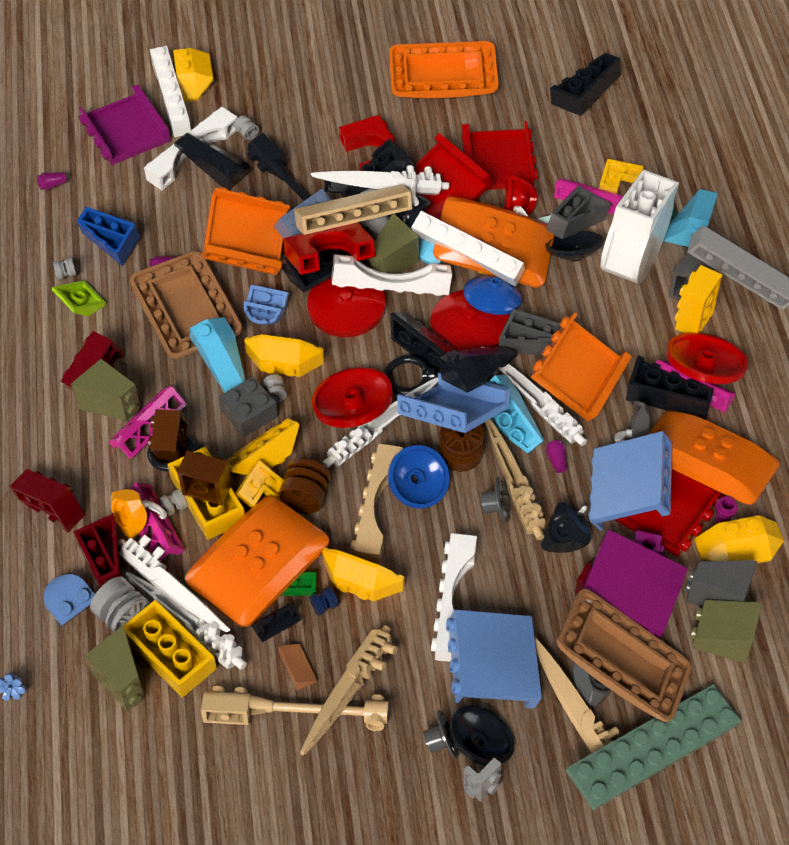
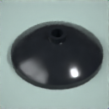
M580 231L564 239L554 236L552 240L545 244V248L548 253L555 257L577 262L598 251L603 245V237L595 232Z
M475 705L463 706L453 714L450 720L451 737L456 747L465 757L482 766H486L493 758L497 759L501 765L510 759L514 752L513 736L508 726L499 716L486 708Z

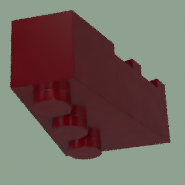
M92 331L85 339L81 350L74 356L71 366L64 372L60 382L72 390L71 383L100 359L114 368L113 363L118 358L123 359L125 354L112 340Z
M26 469L10 485L19 501L37 513L42 510L49 515L48 520L51 522L59 521L63 526V530L68 533L85 516V513L72 494L73 489L68 484H61L52 477L47 478L38 471L33 472Z
M114 513L73 531L77 544L99 589L109 580L115 577H122L118 527Z

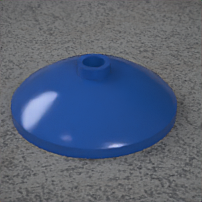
M478 276L469 280L464 286L463 294L466 301L482 312L495 315L510 314L513 309L517 310L521 305L522 296L519 290L497 276Z
M413 445L402 449L392 459L388 469V483L392 493L401 503L411 508L424 509L437 504L446 494L449 486V471L444 459L435 450L422 445ZM412 476L416 477V483L411 480Z

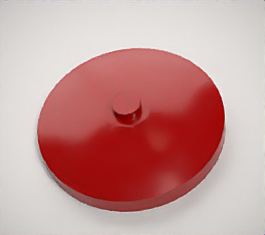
M332 278L311 289L308 295L307 307L311 321L321 331L336 337H355L369 332L380 323L385 313L386 302L383 291L376 290L375 288L359 289L353 286L338 287L332 285Z
M464 290L453 292L443 297L433 308L430 317V329L440 339L446 340L455 350L499 347V337L509 319L508 314H489L474 308L466 301L463 294Z
M684 333L677 335L669 341L666 351L669 363L676 370L690 378L706 383L729 384L739 381L744 377L748 367V359L743 351L729 341L709 334Z
M365 367L346 369L329 376L317 386L311 399L312 408L315 416L326 425L338 428L356 427L373 421L388 409L393 399V389L390 379L381 371Z

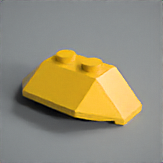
M193 48L173 50L177 80L184 102L199 100L213 82L209 53Z
M263 334L246 337L244 340L247 355L260 371L269 374L276 373L301 377L323 365L325 361L324 348L316 347L303 340Z
M287 418L281 424L275 425L227 459L229 471L247 475L258 460L270 469L275 465L283 463L292 454L299 428L298 422Z
M760 515L718 523L694 538L696 549L702 560L757 561V564L771 561L784 542L777 522Z
M325 547L322 550L323 563L333 586L341 592H350L363 600L377 601L402 592L405 588L404 576L395 574L383 566L339 550Z

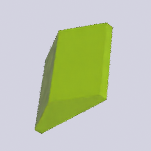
M85 280L52 287V291L73 313L88 317L106 306V302Z

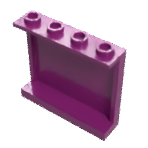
M138 84L132 86V96L89 113H85L83 108L79 107L81 115L78 117L82 126H86L89 137H93L96 148L101 149L100 152L103 159H107L110 165L170 142L168 127Z
M608 529L601 539L600 548L582 589L592 591L654 636L660 638L664 633L688 568Z

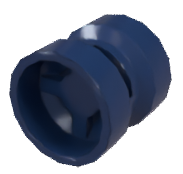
M331 587L323 589L319 594L314 593L309 596L310 603L318 616L324 614L329 608L334 609L339 606L337 597Z

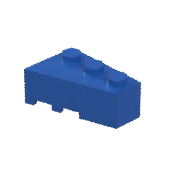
M89 207L84 208L77 220L82 234L121 266L124 265L140 238L135 223Z

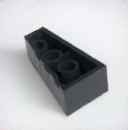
M604 53L588 63V67L575 71V75L571 78H564L560 85H553L550 87L551 104L582 116L621 75L620 58Z
M638 355L628 384L626 400L631 402L639 401L647 406L667 411H679L707 420L714 389L689 378L686 380L681 378L679 373L675 371L670 373L663 370L661 365L653 362L650 364L645 362L644 358Z

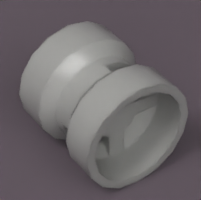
M246 115L240 116L234 123V129L241 133L245 140L254 139L259 132V127L251 122V119Z
M71 257L66 258L62 262H52L57 280H62L66 276H77Z
M270 375L263 380L264 389L276 403L286 398V389L283 387L284 382L280 375Z
M180 489L174 490L169 496L164 495L159 498L168 517L174 515L177 510L188 508L185 497Z

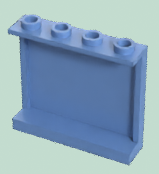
M439 372L438 386L415 398L402 394L397 395L398 414L467 433L510 407V388L486 382L484 385L466 393L441 379V372Z
M663 431L594 449L592 458L593 472L591 476L592 489L590 493L591 507L588 516L590 522L600 531L603 530V522L644 512L657 510L661 516L670 515L672 441Z
M454 610L451 617L446 621V631L449 632L450 637L448 651L451 652L450 672L453 673L451 691L452 694H455V703H459L463 697L525 701V708H535L542 699L532 616Z

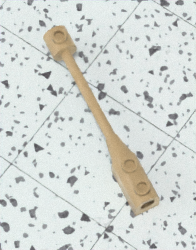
M213 686L211 691L204 692L201 714L203 723L249 725L250 715L273 711L319 714L324 704L274 702L273 700L251 695L243 687L235 688L234 692H225L223 687ZM373 695L371 700H365L364 707L346 706L340 715L364 716V723H366V727L369 730L380 731L384 729L385 724H388L389 701H384L385 698L382 695Z

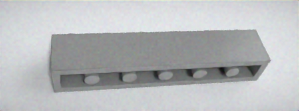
M704 225L691 235L687 253L778 308L784 310L789 306V277Z

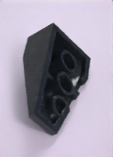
M189 133L184 134L174 143V146L222 188L232 189L253 171V168L240 157Z
M505 346L449 351L446 355L439 357L441 379L468 393L484 385L487 382V377L490 375H496L499 367H505L517 357V352Z

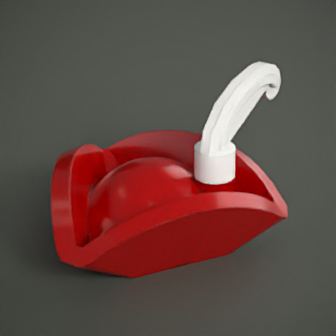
M510 176L505 187L503 209L526 216L530 215L537 206L538 193L529 182L515 176Z

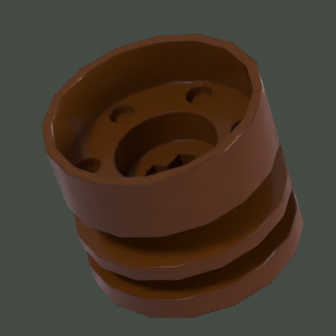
M479 425L467 433L441 426L439 454L444 459L447 467L458 472L470 471L477 467L483 456L484 432L482 426Z
M295 459L290 461L278 492V499L295 512L303 514L318 512L322 506L324 493L330 481L329 471L323 465L313 460Z

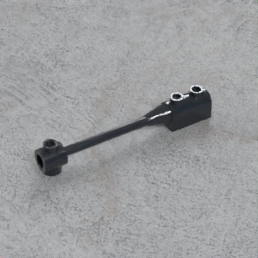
M264 133L258 135L248 144V152L246 154L252 162L255 160L259 162L257 167L262 173L267 171L285 181L303 201L309 198L285 169V166L288 164L282 151Z

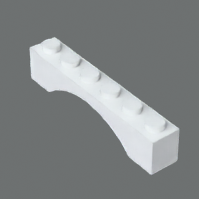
M164 46L150 49L153 69L161 88L173 136H183L191 131L190 122L168 48Z
M221 107L188 133L208 143L226 140L237 132L234 129V123L238 117ZM173 144L144 167L146 180L160 190L165 189L175 181L177 170L187 156Z
M423 211L419 213L411 227L420 238L467 257L515 287L525 271L523 262Z
M334 255L331 278L332 285L338 287L353 286L359 289L375 288L379 291L386 289L396 292L408 291L416 294L430 293L442 296L449 295L452 271L450 265L429 264L414 272L389 274L373 270L356 261L353 256Z
M451 533L450 542L446 541L444 554H448V558L443 560L442 573H445V579L440 580L439 592H443L442 599L438 598L437 612H440V618H435L434 631L438 633L437 638H432L431 651L435 652V660L451 661V652L448 651L450 637L449 632L446 631V621L454 612L452 599L459 581L474 566L477 536Z

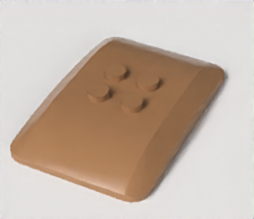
M195 251L136 272L130 278L131 286L167 355L173 359L182 358L198 351L189 337L190 328L206 319L225 317L235 333V337L242 331L241 323L205 259L201 258L202 254Z
M582 589L577 594L557 637V645L560 650L587 673L628 702L663 722L671 721L675 717L691 671L689 661L588 589Z

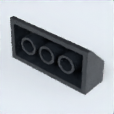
M341 249L318 252L320 270L303 275L297 271L287 257L284 258L281 268L292 284L302 292H306L331 278L334 255H352Z
M391 313V339L412 356L423 359L429 367H435L436 374L438 375L441 372L439 357L455 349L446 340H442L435 335L431 329L423 326L417 318H413L408 313Z

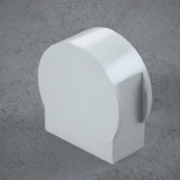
M646 170L640 173L616 206L602 252V271L636 284H641L644 281L665 238L679 182Z

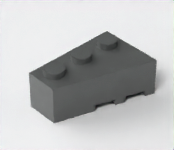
M513 309L499 337V346H505L516 351L517 354L542 355L541 353L548 344L551 345L552 341L550 339L557 330H560V323Z

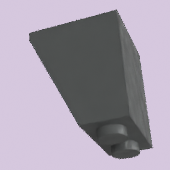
M689 254L673 271L669 298L680 300L681 296L679 293L682 286L689 283L688 280L693 271L696 272L700 265L714 271L716 270Z
M757 561L699 562L696 570L692 569L685 590L686 593H689L687 602L703 607L705 600L744 602Z

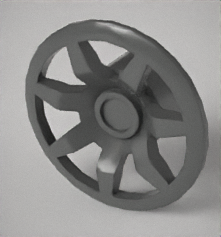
M497 477L495 490L481 493V504L485 514L499 512L503 522L508 523L510 520V515L508 516L510 507L504 501L510 502L509 493L504 480L501 477Z
M438 710L437 719L439 725L423 731L427 747L431 753L448 748L452 757L458 759V748L456 749L453 739L449 738L451 734L449 721L445 714Z

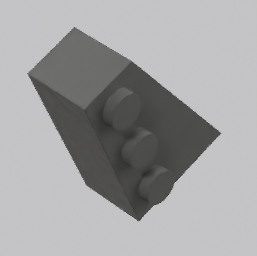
M578 185L552 212L547 230L553 235L564 239L604 221L611 203Z

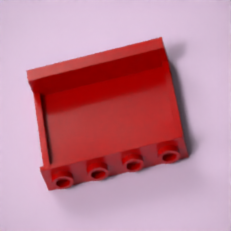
M524 121V129L470 132L469 124H462L461 139L463 153L490 175L493 184L487 190L505 189L510 176L521 178L534 187V180H537V168L533 167L536 164L535 155H532L534 145L533 141L530 142L532 130L528 128L527 121Z
M438 133L434 137L437 144L415 164L416 169H414L416 175H419L420 172H424L425 167H431L433 176L440 174L441 182L449 183L448 190L441 189L438 195L416 194L431 202L426 213L440 220L447 198L458 197L476 201L493 182L486 171L443 135Z
M672 469L670 515L661 516L657 510L614 519V521L635 533L636 530L661 535V544L665 545L664 550L679 557L683 551L687 552L689 550L692 538L699 536L703 529L702 524L705 521H710L717 501L725 496L723 493Z

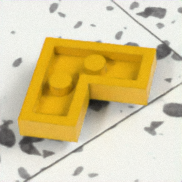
M607 159L599 189L617 194L620 182L634 183L643 171L644 166Z
M258 460L252 466L235 495L251 508L256 505L262 493L278 499V492L283 479Z

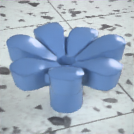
M7 673L4 678L0 677V693H4L2 696L3 700L8 701L11 696L13 699L18 700L21 694L25 693V686L21 685V678L11 673Z

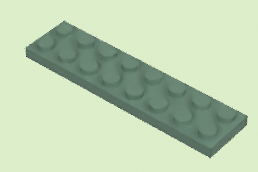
M713 684L679 703L675 717L671 721L663 722L653 718L567 767L566 773L594 811L739 726L742 721Z

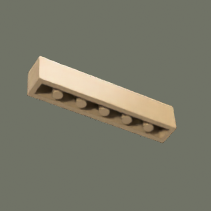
M403 184L297 208L294 209L296 227L306 235L412 210L411 191Z

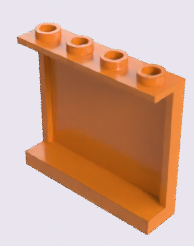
M215 188L211 195L201 258L277 275L282 265L280 256L283 238L274 226L279 218L288 212L290 205H286L281 201H269L264 197L248 196L244 192L236 193L226 188Z
M575 312L570 317L565 316L560 322V330H557L550 339L552 341L551 345L548 344L542 351L543 358L534 364L532 368L534 372L530 378L589 422L600 413L632 356L627 352L620 356L574 321L577 316Z

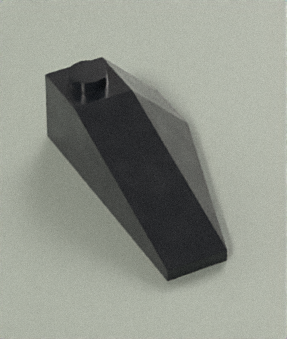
M388 139L371 155L373 158L369 164H364L361 168L363 171L374 172L395 171L402 173V171H406L407 174V166L412 165L414 169H416V166L405 151ZM347 185L340 195L344 198L373 188Z

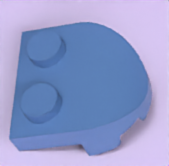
M251 285L247 301H244V311L249 320L255 324H275L284 316L289 293Z
M73 574L61 575L53 579L46 586L44 605L62 627L88 608L95 594L79 576Z

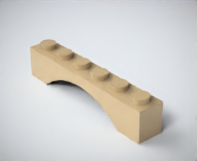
M378 444L377 452L373 451L371 463L373 464V469L369 468L367 481L370 482L369 486L364 488L363 499H365V503L360 505L359 516L361 520L356 522L355 535H357V538L352 540L350 550L351 553H354V556L378 565L381 563L384 538L375 520V508L382 492L389 485V465L394 456L403 449V447Z

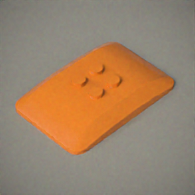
M492 42L393 45L389 50L391 92L397 97H465L494 93L498 90L495 46Z
M458 197L446 199L441 221L523 262L525 271L518 283L535 288L544 285L551 255L546 251L545 244L554 238V235L547 230V223L477 201ZM434 244L433 254L436 259L495 276L467 257Z
M666 411L648 433L649 435L663 431L672 441L673 470L744 504H754L780 465L776 457L753 442L700 417L679 411Z
M268 496L244 514L203 554L186 573L185 582L191 590L240 627H247L253 624L322 554L323 548H327L329 545V538L326 533L276 497Z

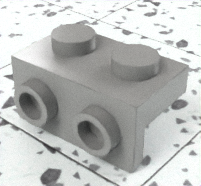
M493 758L479 773H476L467 765L464 768L463 780L466 794L473 799L477 798L480 802L489 793L493 795L501 785V763Z

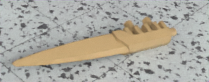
M489 419L484 422L506 480L510 499L527 535L534 534L537 540H541L544 538L542 530L545 528L546 522L543 518L541 506L538 502L534 503L533 489L530 487L526 476L522 475L502 435L492 420Z
M384 625L381 630L372 629L348 662L346 671L320 710L300 751L301 755H305L336 721L356 692L360 691L364 685L363 678L370 679L371 670L384 671L386 669V663L382 662V654L386 655L389 653L395 655L398 650L397 646L392 645L389 634L391 632L390 627Z
M534 637L536 653L548 680L590 752L594 753L613 742L611 739L620 735L617 727L605 731L601 721L594 724L595 715L591 709L588 708L557 662L539 640Z

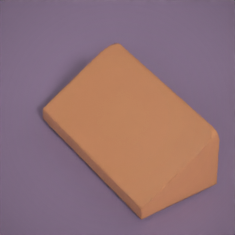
M300 644L278 647L279 655L296 691L317 682Z

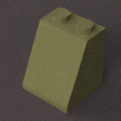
M395 214L391 215L374 241L375 257L370 258L371 269L383 273L400 274L419 262V236Z
M102 359L71 383L77 407L80 410L127 421L141 409L136 385Z
M705 600L703 608L698 607L695 620H698L699 624L698 627L693 626L690 637V639L694 640L692 648L746 663L754 640L762 603Z
M121 626L85 656L94 678L128 711L131 707H136L145 696L125 630Z

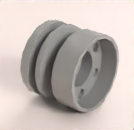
M115 577L106 582L96 592L91 601L90 610L99 620L105 622L112 632H115L148 606L150 601L143 597L140 592L135 591V587L124 577Z

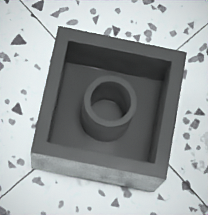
M254 377L249 378L219 396L221 411L243 437L278 417L276 402Z

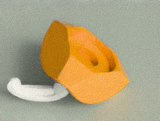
M118 490L111 494V510L114 513L119 529L128 539H133L143 530L147 521L145 508L160 514L159 517L161 519L166 518L167 513L160 505L148 500L141 501L139 493L134 490Z

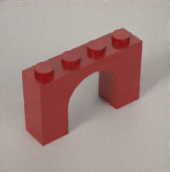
M380 115L339 127V139L346 152L364 146L380 147L388 139L395 143L393 133L388 131V125L386 121L382 120ZM370 161L360 163L359 171H363L361 169L364 164L368 165Z
M358 222L311 234H299L283 238L285 256L301 275L320 270L318 252L323 250H345L356 261L375 257L374 239Z

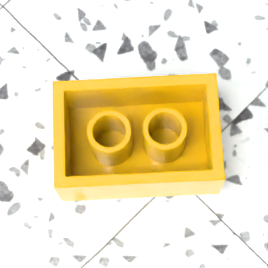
M702 265L699 266L696 272L693 271L688 280L689 283L687 285L684 284L679 293L681 296L677 304L679 310L674 319L677 321L676 330L682 333H701L714 313L723 274Z

